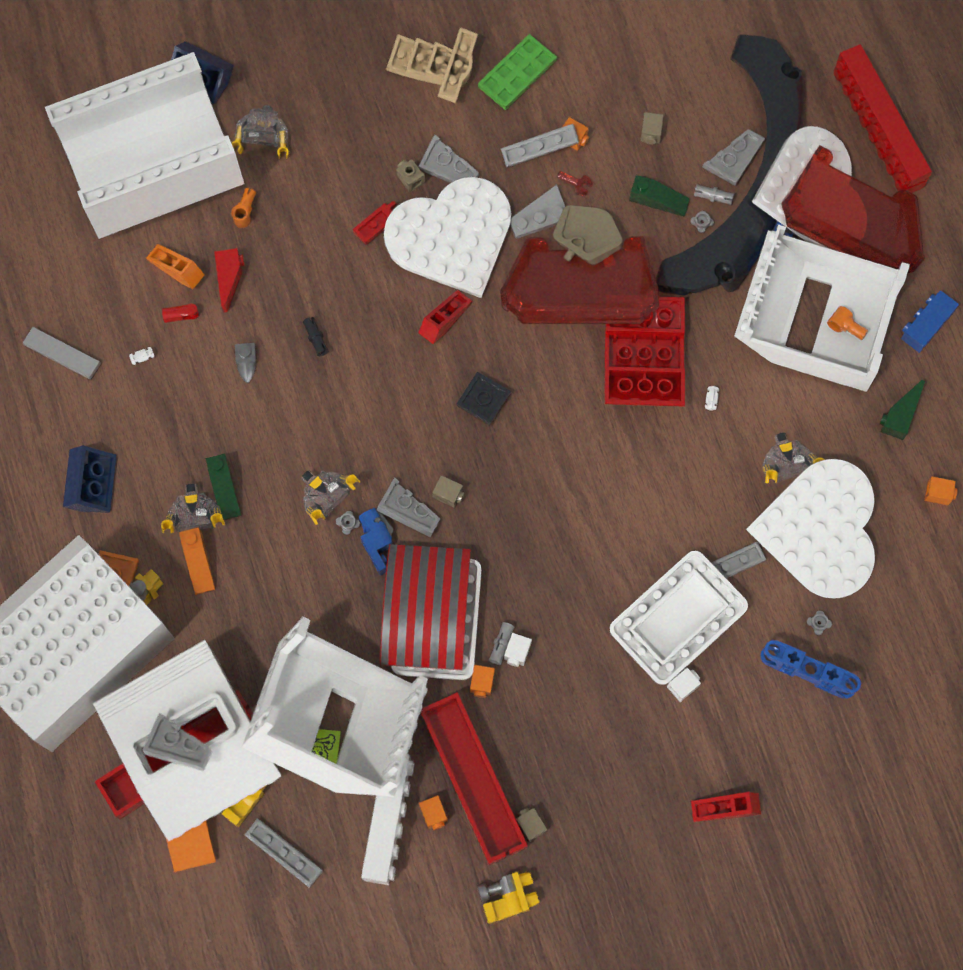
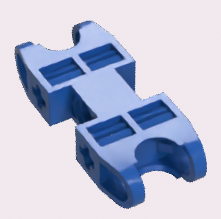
M772 640L761 651L760 658L765 665L793 677L795 675L815 684L814 687L840 698L848 699L852 697L861 687V681L855 674L827 662L825 664L806 656V652L785 643ZM768 650L773 651L775 656L771 655ZM764 654H765L766 657L769 658V660H771V661L766 660L765 657H764ZM811 665L815 669V673H807L805 666ZM850 678L856 681L857 687H855V684L850 680ZM845 683L850 685L851 689L847 688Z

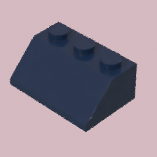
M186 41L176 45L171 60L194 52L201 68V76L209 100L212 104H216L230 81L234 65Z
M84 445L70 449L63 507L81 512L109 513L111 510L116 455Z

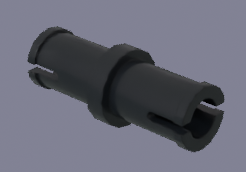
M306 318L303 324L308 332L309 342H312L317 356L326 355L329 350L323 340L324 335L322 331L318 329L315 318Z

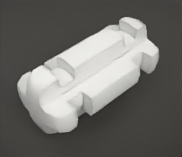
M148 347V350L143 349L135 352V355L130 354L129 356L132 364L136 365V362L141 363L149 360V357L154 358L152 348Z
M710 386L707 389L709 392H707L705 403L707 405H705V409L713 411L717 408L715 404L717 405L719 393L717 391L719 392V388Z

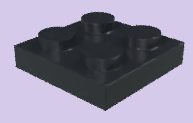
M477 372L456 404L459 408L491 425L510 396L511 391Z

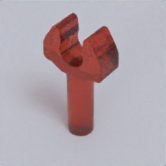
M559 171L557 178L574 185L576 194L580 196L588 195V190L582 188L581 185L585 184L589 187L593 185L591 179L586 175L580 179L562 171Z

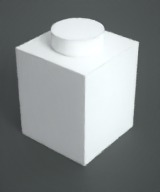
M512 633L504 655V660H507V664L514 667L524 666L532 639Z
M686 668L668 683L667 688L681 702L700 686V677L694 670L690 671Z

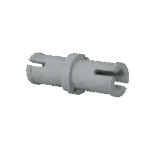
M699 184L696 185L694 196L710 199V202L718 201L732 205L734 193L718 190L717 187L709 188Z
M502 622L498 637L493 642L495 645L489 658L491 663L501 665L511 634L515 628L512 624Z

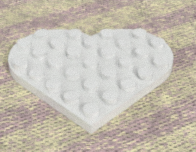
M809 126L795 131L784 142L752 202L806 242L838 252H846L855 247L865 233L866 213L858 194L848 186L851 179L852 166L843 142L833 133L820 127Z
M476 177L462 178L446 186L439 194L437 200L414 198L398 205L386 221L384 243L392 260L403 269L482 298L510 225V204L502 190L492 182Z
M838 459L816 462L807 467L746 530L809 591L826 598L846 597L864 586L874 567V548L869 536L862 529L868 522L874 506V493L871 483L858 467L849 462Z

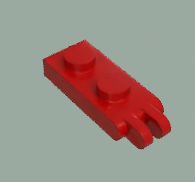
M392 201L390 204L384 203L353 228V233L367 245L384 231L386 221L393 211L392 209L397 206V203Z

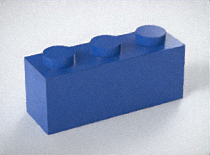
M941 290L937 295L932 294L926 301L928 305L925 309L920 308L914 315L916 318L914 322H908L902 329L904 334L901 339L919 353L959 306L956 301Z

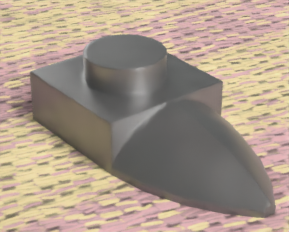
M255 343L235 344L238 372L241 378L246 383H249L256 370Z

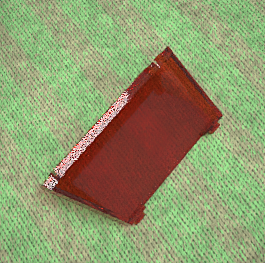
M819 145L781 202L787 227L832 250L897 270L903 262L910 264L907 273L914 272L925 260L918 197L906 190H900L890 197L830 166L833 160L832 152Z
M644 236L628 237L624 241L623 249H619L595 265L587 263L577 255H574L569 262L563 258L568 250H549L545 239L527 237L500 289L502 308L507 312H512L522 324H641L646 319V316L659 308V289Z

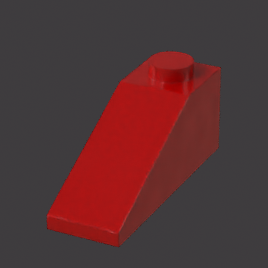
M237 248L214 252L223 312H228L242 275L241 266H245L243 254L239 255Z
M459 290L455 291L424 317L418 333L432 344L436 343L472 304V300Z
M754 792L691 801L693 822L761 814L759 794Z

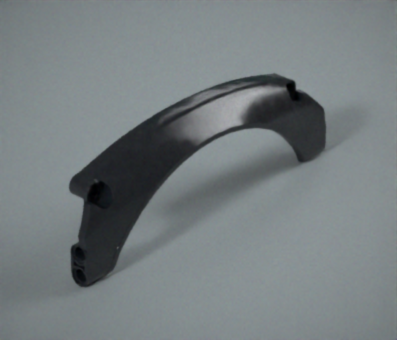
M739 35L730 58L743 68L754 81L764 103L767 119L766 146L755 181L737 209L721 226L696 245L661 262L653 285L657 291L685 296L688 295V292L697 293L720 286V284L727 292L736 291L759 257L768 230L772 231L777 222L776 219L755 205L752 200L786 139L795 131L804 127L806 82L801 69L792 66V60L775 39L762 36Z

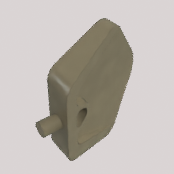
M566 206L553 233L554 239L561 246L568 249L563 258L569 262L574 255H577L587 263L595 265L623 246L622 237L612 216L600 208Z

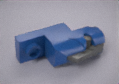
M372 508L359 516L364 535L360 536L381 576L386 573L387 560L383 554H379L388 550L389 544H392L391 534L393 533V528L384 516L376 511V508Z

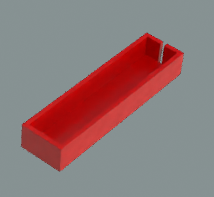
M859 44L840 52L834 69V76L837 81H840L844 95L849 97L853 111L859 115L860 123L863 128H866L870 142L875 144L879 158L885 162L888 174L892 175L895 180L896 189L899 192L901 191L903 197L923 189L932 171L863 47Z
M236 690L235 693L251 720L254 713L240 691ZM217 707L180 727L184 732L192 735L203 744L228 730ZM144 754L153 772L172 763ZM123 763L94 781L115 817L120 820L145 804Z
M458 692L422 708L420 714L488 865L490 866L505 859L506 853L512 856L527 849L528 845Z

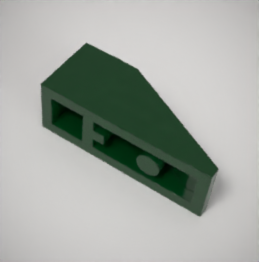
M636 175L629 201L685 217L690 198L656 180Z
M921 380L894 404L887 414L883 413L879 425H882L880 432L901 440L906 437L925 381Z
M221 454L205 458L219 513L222 514L224 520L241 516L226 455Z

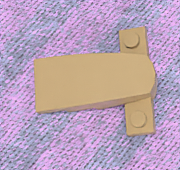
M460 28L453 49L437 42L433 45L419 38H416V41L398 34L386 70L409 78L440 84L441 87L437 97L455 103L460 88L467 83L471 76L473 62L471 54L478 34Z

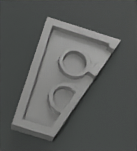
M748 129L723 151H719L710 161H706L703 164V168L736 186L764 143L765 138Z
M434 135L418 166L421 171L449 183L462 178H478L479 172L463 158L458 157L436 135Z
M557 185L511 218L510 226L515 239L557 225L565 208Z
M394 477L376 511L431 537L440 518L424 503H419L412 496L413 493L408 489L405 490Z
M159 713L142 750L146 755L203 772L212 754L208 746L184 732L178 725L167 720L161 713Z

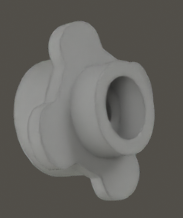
M700 211L690 221L692 225L698 228L697 231L699 233H704L705 229L713 226L714 223L713 219H710V216L705 211Z
M347 511L336 519V524L343 529L342 532L346 535L350 534L352 529L360 526L359 520L355 519L351 511Z
M817 611L814 617H810L807 620V624L812 626L816 635H821L823 630L830 628L832 622L828 620L823 611Z

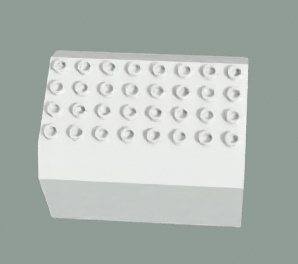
M194 52L45 107L51 125L55 128L79 184L80 191L77 192L83 208L99 239L244 184L234 148L229 136H224L206 92L201 76V68Z
M79 535L0 605V706L35 742L51 752L97 711L93 705L94 702L124 686L175 639L146 604Z

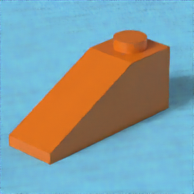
M157 244L146 257L156 267L191 289H194L205 275L194 261L160 244Z
M197 527L179 532L195 595L215 590L201 530Z

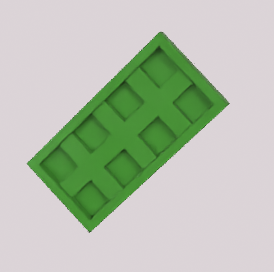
M529 34L478 83V88L506 110L557 61V57Z

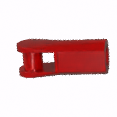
M195 304L162 308L164 323L196 319L199 316V311Z

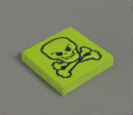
M318 729L311 752L336 764L339 755L341 731Z

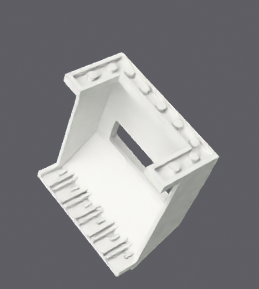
M778 225L776 231L768 230L734 336L771 363L867 392L878 373L883 354H880L896 297L905 282L910 264L902 262L897 270L785 236V226ZM806 278L832 286L811 354L785 345ZM839 306L849 309L853 314L854 321L868 330L862 341L848 331L835 332L828 326L827 321Z
M302 617L278 643L242 747L334 792L395 796L402 779L403 768L407 762L408 750L412 745V736L417 727V719L423 707L422 702L428 688L426 684L428 679L420 675L411 684L307 632L310 620ZM331 691L355 703L336 764L311 752Z
M205 640L93 703L138 793L168 841L182 836L191 828L199 826L208 818L218 815L222 810L237 804L241 799L256 793L260 788L275 782L281 777L280 771L273 762L242 747L251 720L224 673L218 658ZM217 707L228 730L205 743L211 749L212 754L204 772L173 762L153 772L142 749L159 713L164 715L173 724L175 723L181 727Z

